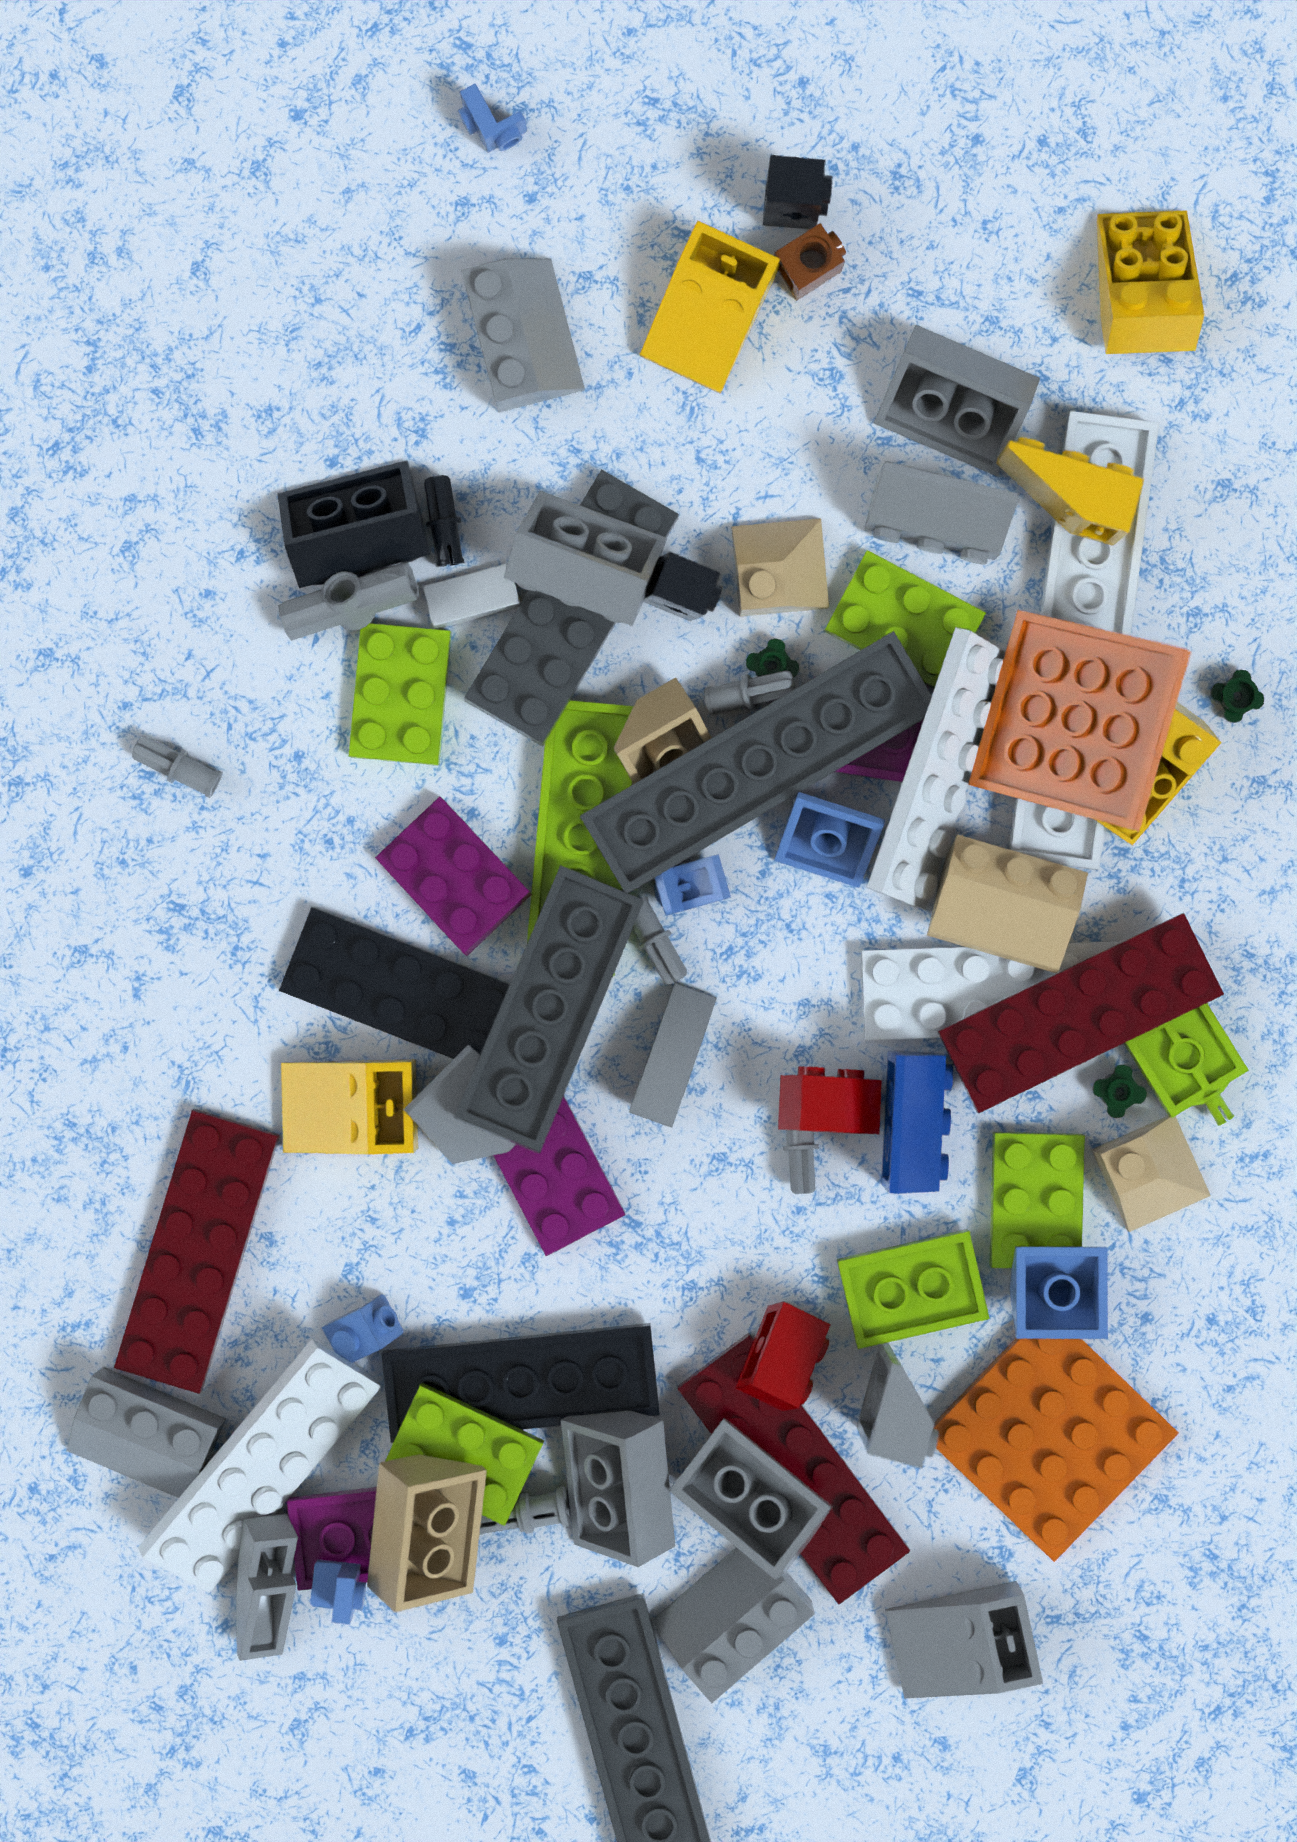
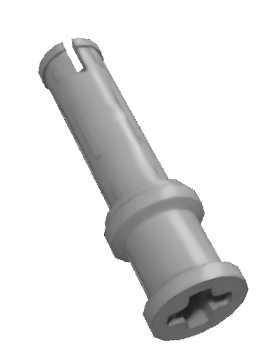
M558 1486L556 1492L532 1496L527 1492L520 1493L506 1525L503 1526L487 1517L481 1516L479 1535L519 1528L521 1532L528 1534L533 1533L536 1527L560 1523L563 1527H570L571 1512L565 1486Z

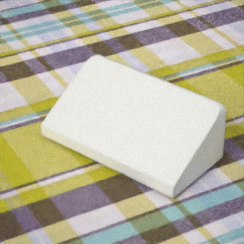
M507 564L423 586L433 628L441 629L518 608L521 603L515 582L503 578Z

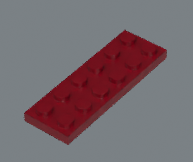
M1181 913L937 1032L976 1112L981 1113L1224 995L1185 914Z
M197 1109L191 1111L116 1358L115 1369L197 1394L203 1391L280 1134Z
M747 1333L680 1383L677 1389L711 1435L721 1421L726 1418L833 1506L813 1538L800 1554L838 1605H840L908 1554L910 1548L803 1405H800L797 1409L781 1411L735 1388L754 1342L752 1336Z

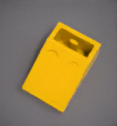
M1187 210L1097 214L1100 320L1105 354L1196 351L1205 314Z
M697 220L678 260L639 356L721 394L777 275L780 259Z
M1023 437L1018 438L1017 442L1009 441L999 454L996 464L1070 534L1113 546L1130 532L1144 483V478L1133 476L1134 469L1117 463H1107L1106 468L1088 463L1089 456L1076 451L1063 450L1062 455L1044 450L1045 444Z
M1177 702L1140 831L1099 820L1096 821L1133 845L1222 742L1205 721Z
M416 1059L281 1063L283 1153L406 1154L414 1153L418 1149V1126L403 1110L417 1096Z

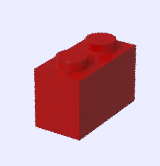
M798 1066V1075H780L778 1130L879 1135L882 1080L864 1079L865 1070L838 1069L837 1077L825 1076L824 1067Z
M785 1301L767 1306L735 1388L781 1411L799 1408L800 1405L807 1401L812 1391L813 1380L810 1377L815 1364L819 1363L827 1352L829 1339L826 1336L831 1324Z

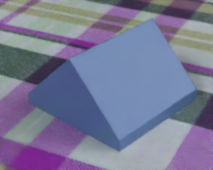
M798 792L794 796L774 861L859 888L883 830L885 819Z
M1015 1246L1009 1285L1015 1338L1108 1339L1107 1247Z

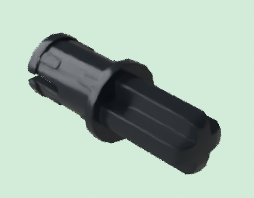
M446 475L429 477L424 481L430 519L429 522H426V527L431 528L436 567H446L449 564L451 566L463 564L464 558L462 557L457 525L461 523V517H456L451 480Z

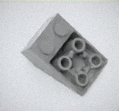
M1017 1581L885 1609L905 1699L998 1694L1043 1684L1025 1597Z

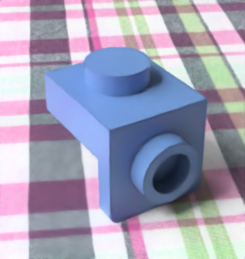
M476 83L460 91L463 107L457 110L469 135L475 132L478 133L488 153L496 148L499 151L510 149L522 140V134L527 132V126L521 111L497 123Z
M719 854L672 867L655 877V897L663 907L666 916L731 898Z
M383 1294L322 1327L334 1352L351 1363L381 1350L404 1332L395 1311L391 1308Z
M329 1560L316 1561L310 1604L313 1607L333 1609L331 1623L350 1625L355 1610H363L366 1583L359 1582L361 1564Z

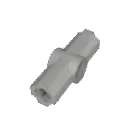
M406 561L357 577L352 572H338L324 583L321 590L279 604V617L283 623L285 633L292 641L338 625L351 631L360 630L373 620L376 613L415 601L420 596L413 570Z

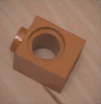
M819 223L777 250L774 256L780 259L778 273L797 301L842 272L845 263L843 256L846 255V250L836 233L831 231L827 234L822 224ZM807 251H815L823 257L824 264L819 268L811 269L801 262L800 256Z

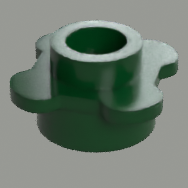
M780 639L769 640L765 649L759 653H750L746 659V667L748 670L754 671L757 677L781 671H790L794 678L799 672L798 662L790 659L785 652V643ZM771 661L777 664V668L774 670L768 667Z
M1242 669L1235 671L1232 678L1225 683L1214 684L1210 692L1211 698L1214 701H1219L1224 709L1225 720L1231 723L1241 721L1243 714L1252 709H1260L1265 700L1263 693L1258 691L1256 684L1251 680V674ZM1235 692L1241 694V699L1238 701L1234 699Z
M1126 1065L1116 1066L1113 1073L1107 1075L1104 1079H1097L1093 1084L1094 1095L1100 1097L1107 1105V1113L1113 1118L1123 1117L1126 1109L1135 1103L1142 1104L1147 1096L1146 1089L1137 1085L1132 1078V1069ZM1118 1087H1122L1124 1090L1121 1096L1116 1094Z

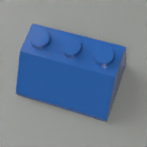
M888 1051L881 1185L890 1194L939 1192L940 1180L947 1181L949 1157L948 1154L941 1153L942 1135L949 1136L951 1110L944 1108V1090H952L953 1064H947L946 1055L942 1053Z

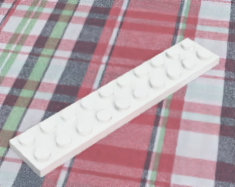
M1069 411L1067 414L1062 452L1063 450H1070L1085 454L1090 457L1088 463L1105 468L1107 463L1128 466L1134 469L1133 476L1144 478V483L1130 532L1113 546L1070 534L1053 518L1040 615L1131 636L1158 437V422ZM1016 798L1009 850L1064 866L1099 870L1105 826L1095 819Z

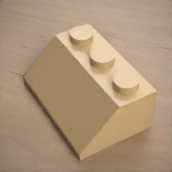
M957 834L945 857L927 936L1058 973L1080 913L1088 872Z
M420 1454L379 1463L367 1587L394 1612L473 1593L487 1471L483 1466Z

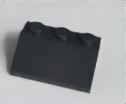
M408 460L278 493L284 546L299 588L322 585L338 572L347 571L353 574H365L377 568L406 561L412 562L417 558L430 555L426 530Z

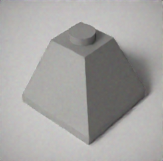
M469 1045L403 1109L452 1164L506 1153L516 1145L454 1119L480 1057Z

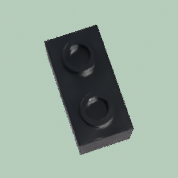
M770 155L762 225L811 229L817 225L819 216H827L828 204L831 201L833 176L824 175V159Z
M668 552L660 557L644 603L688 621L695 620L706 615L708 611H714L723 588L717 585L721 573Z

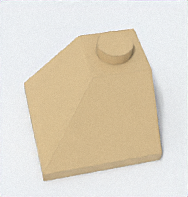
M821 518L732 526L740 617L829 609Z
M675 677L636 700L614 746V750L631 781L635 784L711 739V736L695 705Z
M1169 1116L1163 1117L1092 1149L1128 1232L1211 1196L1176 1116L1173 1118Z

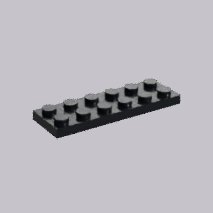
M311 907L279 991L455 1059L468 1045L479 1055L481 1054L510 984Z
M651 1323L383 1350L381 1353L391 1443L394 1442L421 1383L427 1384L522 1430L561 1426V1419L567 1416L630 1410L647 1416L660 1415Z

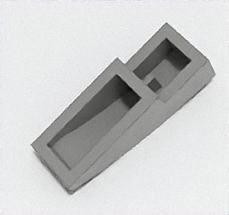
M674 983L629 1113L672 1128L717 999L716 997Z
M287 1514L243 1520L236 1588L237 1656L240 1661L283 1655L296 1590V1583L291 1570L298 1536Z

